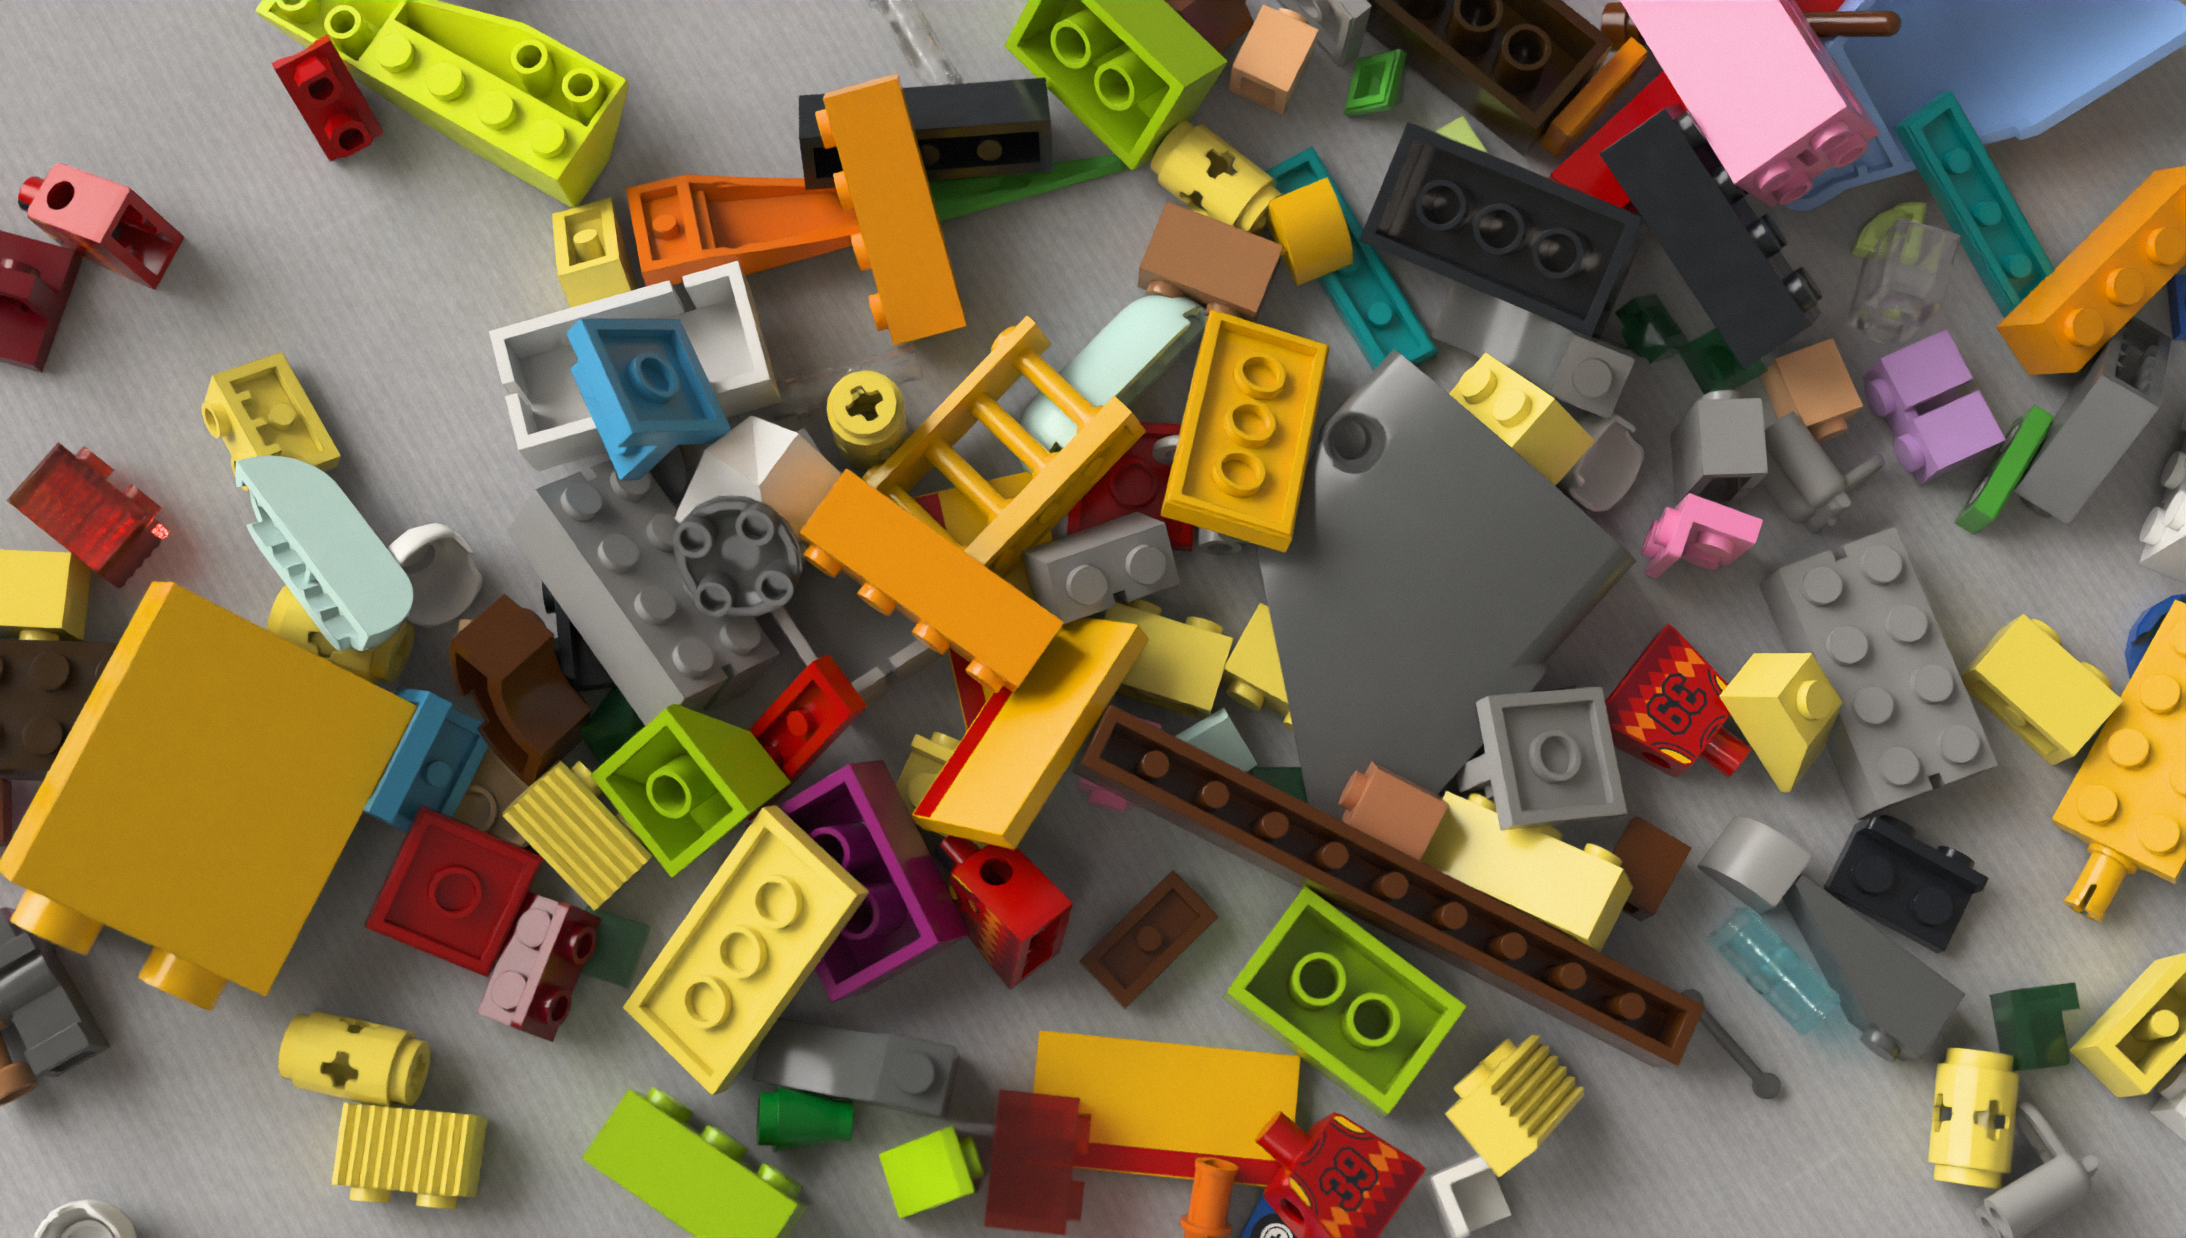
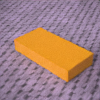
M1631 37L1551 122L1540 144L1553 156H1562L1635 78L1647 58L1646 53L1648 50Z

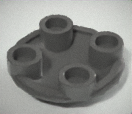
M717 496L696 505L677 527L673 537L676 569L688 590L693 594L694 604L697 609L710 617H722L725 614L730 616H760L779 608L781 605L786 604L793 596L803 570L801 544L789 522L769 505L746 496Z

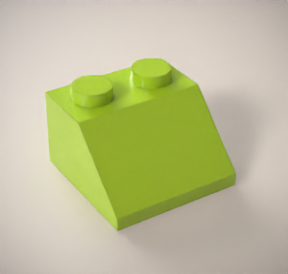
M674 703L666 707L590 775L671 878L711 850L791 783L750 731Z

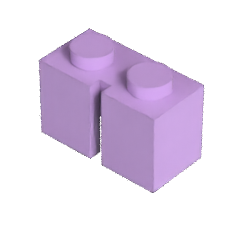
M1947 329L1880 358L1863 376L1866 382L1865 395L1871 409L1877 416L1885 418L1895 437L1893 446L1898 461L1906 471L1914 473L1920 486L1987 456L2006 440L1980 390L1960 398L1955 388L1969 383L1973 377Z

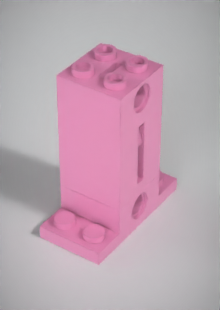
M1620 0L1733 183L1771 208L1777 203L1786 205L1804 196L1813 186L1811 180L1832 166L1840 168L1852 163L1867 151V142L1880 134L1795 0Z

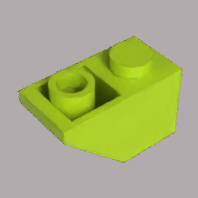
M954 1126L938 1130L879 1154L899 1219H905L977 1194L974 1179L985 1176L973 1137L970 1135L960 1139L958 1131Z

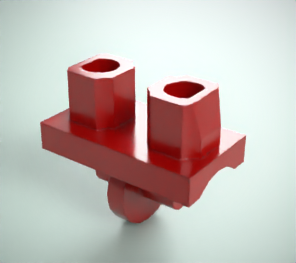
M328 34L317 39L303 51L271 63L329 162L339 157L347 158L370 146L373 139L385 134Z

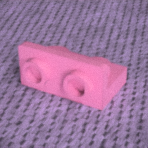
M1689 493L1674 509L1666 507L1660 520L1654 519L1651 523L1641 550V555L1650 558L1645 575L1655 579L1659 578L1680 557L1695 566L1705 569L1716 570L1719 568V565L1728 567L1755 545L1763 520Z

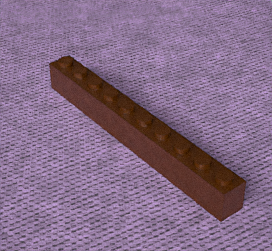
M1112 704L1103 711L1072 773L1301 889L1307 886L1332 905L1652 1067L1679 1066L1705 1007Z

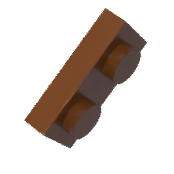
M1172 870L1079 963L1125 1010L1219 916Z

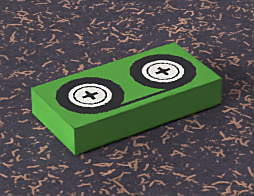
M2034 405L2012 424L2005 436L2006 440L1999 446L1956 518L1955 524L1974 534L1975 532L1979 533L1997 519L2054 423L2052 420L2053 415Z

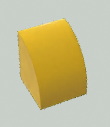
M1328 177L1270 200L1266 223L1275 243L1283 245L1281 256L1296 287L1353 264V249L1349 230Z

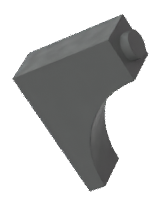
M1455 280L1431 335L1434 339L1479 358L1486 352L1529 382L1543 389L1550 396L1609 420L1636 360L1632 351L1626 345L1603 336L1589 337Z
M2133 316L2086 363L2074 387L2054 417V423L2013 490L2014 493L2020 496L2021 501L2027 508L2042 517L2050 518L2054 516L2067 525L2071 523L2159 410L2172 338Z
M779 1017L760 1043L752 1080L947 1121L960 1054L955 1046L903 1035L853 1031Z

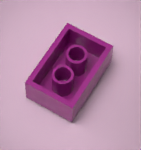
M884 760L850 763L778 805L790 819L869 891L868 895L815 967L831 1003L867 993L970 935ZM753 821L745 825L746 829L749 828Z

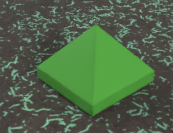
M1398 49L1357 58L1343 114L1350 118L1390 110L1401 103L1403 100L1406 52Z

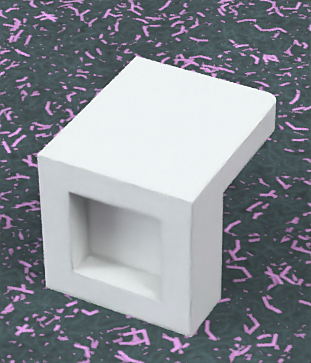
M1479 1154L1422 1178L1446 1238L1468 1237L1470 1232L1512 1215L1494 1172Z

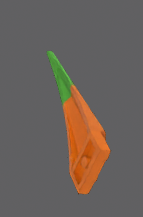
M1114 154L1054 162L1053 172L929 181L939 220L944 221L1125 170L1127 165ZM685 174L626 188L641 273L646 287L670 280L672 285L683 282L682 276L735 261L739 262L745 276L853 246L851 235L861 232L854 208L843 211L836 188L806 190L804 178Z

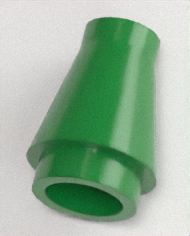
M776 1086L775 1092H759L756 1122L757 1145L772 1146L774 1153L835 1141H851L853 1128L852 1101H837L781 1086Z

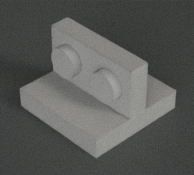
M1602 687L1491 695L1476 702L1485 754L1466 762L1456 773L1460 793L1485 791L1486 799L1495 801L1500 831L1612 820L1627 814Z

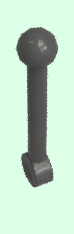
M1686 989L1681 993L1704 1005V999L1697 990ZM1704 1007L1699 1021L1753 1080L1752 1090L1755 1095L1762 1099L1776 1097L1781 1090V1083L1778 1077L1772 1073H1763Z

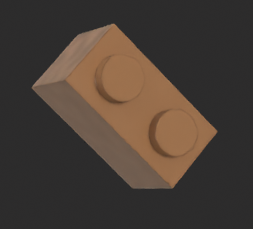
M1167 201L1140 264L1138 287L1145 289L1147 296L1160 295L1170 298H1190L1206 308L1205 316H1208L1212 309L1256 323L1279 267L1283 245Z

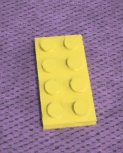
M777 805L763 807L622 1008L712 1096L725 1092L853 916L869 891Z

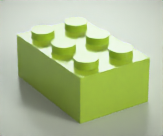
M1028 0L1004 44V47L1036 78L1046 77L1047 89L1132 171L1152 160L1165 137L1179 123L1185 120L1191 121L1228 62L1164 0Z
M1304 886L1222 997V999L1296 1055L1300 1056V1058L1378 1117L1389 1115L1467 1007L1307 886Z
M653 1086L648 1094L628 1089L581 1157V1159L696 1238H788L809 1207L807 1203L797 1197L803 1185L772 1164L763 1163L758 1171L742 1160L748 1151L745 1145L720 1128H714L709 1124L703 1132L688 1122L694 1113L691 1108L662 1089L660 1091Z

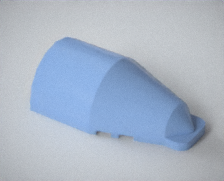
M1846 0L1837 11H1894L1900 16L1902 21L1898 33L1890 37H1843L1840 35L1837 37H1819L1880 134L1867 142L1868 149L1862 156L1846 166L1840 168L1830 167L1811 180L1813 186L1804 196L1785 206L1795 211H1809L1821 206L1846 189L1917 170L1893 126L1941 92H1953L1983 146L2012 137L2023 140L2040 135L2186 44V7L2179 0Z

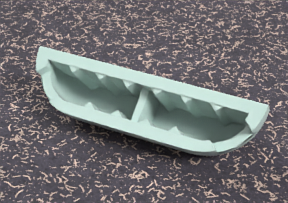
M1148 295L1137 299L1126 306L1059 374L1094 407L1105 406L1115 396L1129 408L1203 334L1208 317L1204 315L1206 308L1187 297L1170 298L1161 295ZM1041 391L1028 404L1019 422L1050 453L1060 452L1077 435L1078 426ZM1020 460L1024 471H1030L1033 474V471Z
M256 456L238 460L236 462L235 474L236 487L247 486L249 488L252 507L258 521L246 524L260 551L328 642L339 651L350 648L357 651H368L389 640L402 627L409 615L414 596L412 584L405 571L338 484L317 467L289 457Z

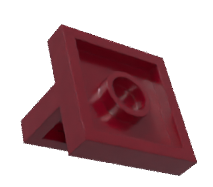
M0 230V362L43 372L83 260L75 250Z

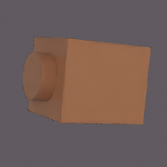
M1371 761L1365 774L1358 770L1352 774L1339 800V806L1346 809L1342 816L1344 823L1419 861L1449 806L1441 796Z

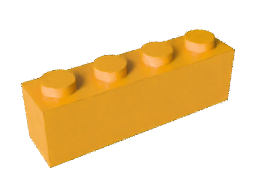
M899 73L825 93L823 101L826 109L816 111L815 115L825 149L837 147L843 171L833 174L834 182L843 211L854 208L861 232L852 234L851 240L860 271L872 269L878 293L868 295L878 332L889 329L893 346L967 326L966 313Z
M2186 166L2155 170L1996 326V329L2028 375L2078 372L2186 264Z
M847 468L799 532V541L808 547L803 554V557L808 562L834 579L842 571L862 585L857 595L863 601L887 617L896 609L916 624L911 633L918 640L941 655H944L947 649L951 648L970 662L965 670L966 673L995 693H998L1002 686L1013 693L1016 691L1064 623Z

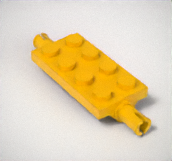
M2176 599L2120 697L2123 701L2109 716L2052 817L2054 826L2078 837L2089 845L2086 850L2091 856L2063 903L2080 915L2085 907V911L2088 912L2086 917L2096 922H2102L2105 918L2104 914L2127 874L2134 875L2137 870L2150 872L2176 884L2186 866V604Z

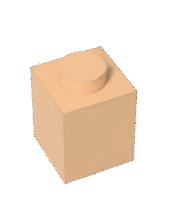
M1263 4L1232 65L1228 91L1283 115L1314 54L1319 29L1310 26L1309 21L1293 10L1279 9L1277 11Z
M1833 338L1774 359L1760 376L1778 420L1794 411L1819 444L1848 431L1849 428L1846 423L1863 407Z

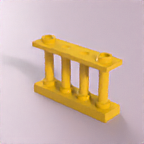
M1026 316L1017 326H1011L1004 330L994 341L991 353L885 463L881 462L874 465L862 477V480L1002 579L1023 559L1021 551L1036 546L1146 432L1133 412L1118 398L1113 396L1105 406L1094 407L1040 357L1050 347L1051 342L1029 316ZM1022 374L1078 426L1077 435L1060 452L1050 453L996 402ZM978 420L1033 471L1032 481L1015 499L1009 498L1006 500L952 448ZM933 466L988 517V527L970 545L965 544L961 546L908 494Z

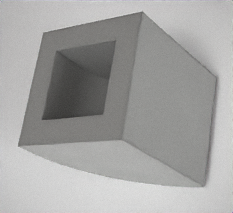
M1735 816L1697 867L1756 913L1761 914L1776 907L1813 856L1769 826L1751 818Z

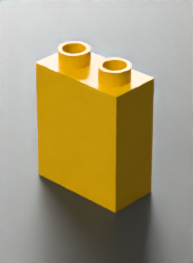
M152 581L0 860V872L10 882L27 889L10 921L46 940L88 956L104 924L152 945L153 948L137 977L168 994L209 1011H213L229 980L266 997L418 706L174 582Z

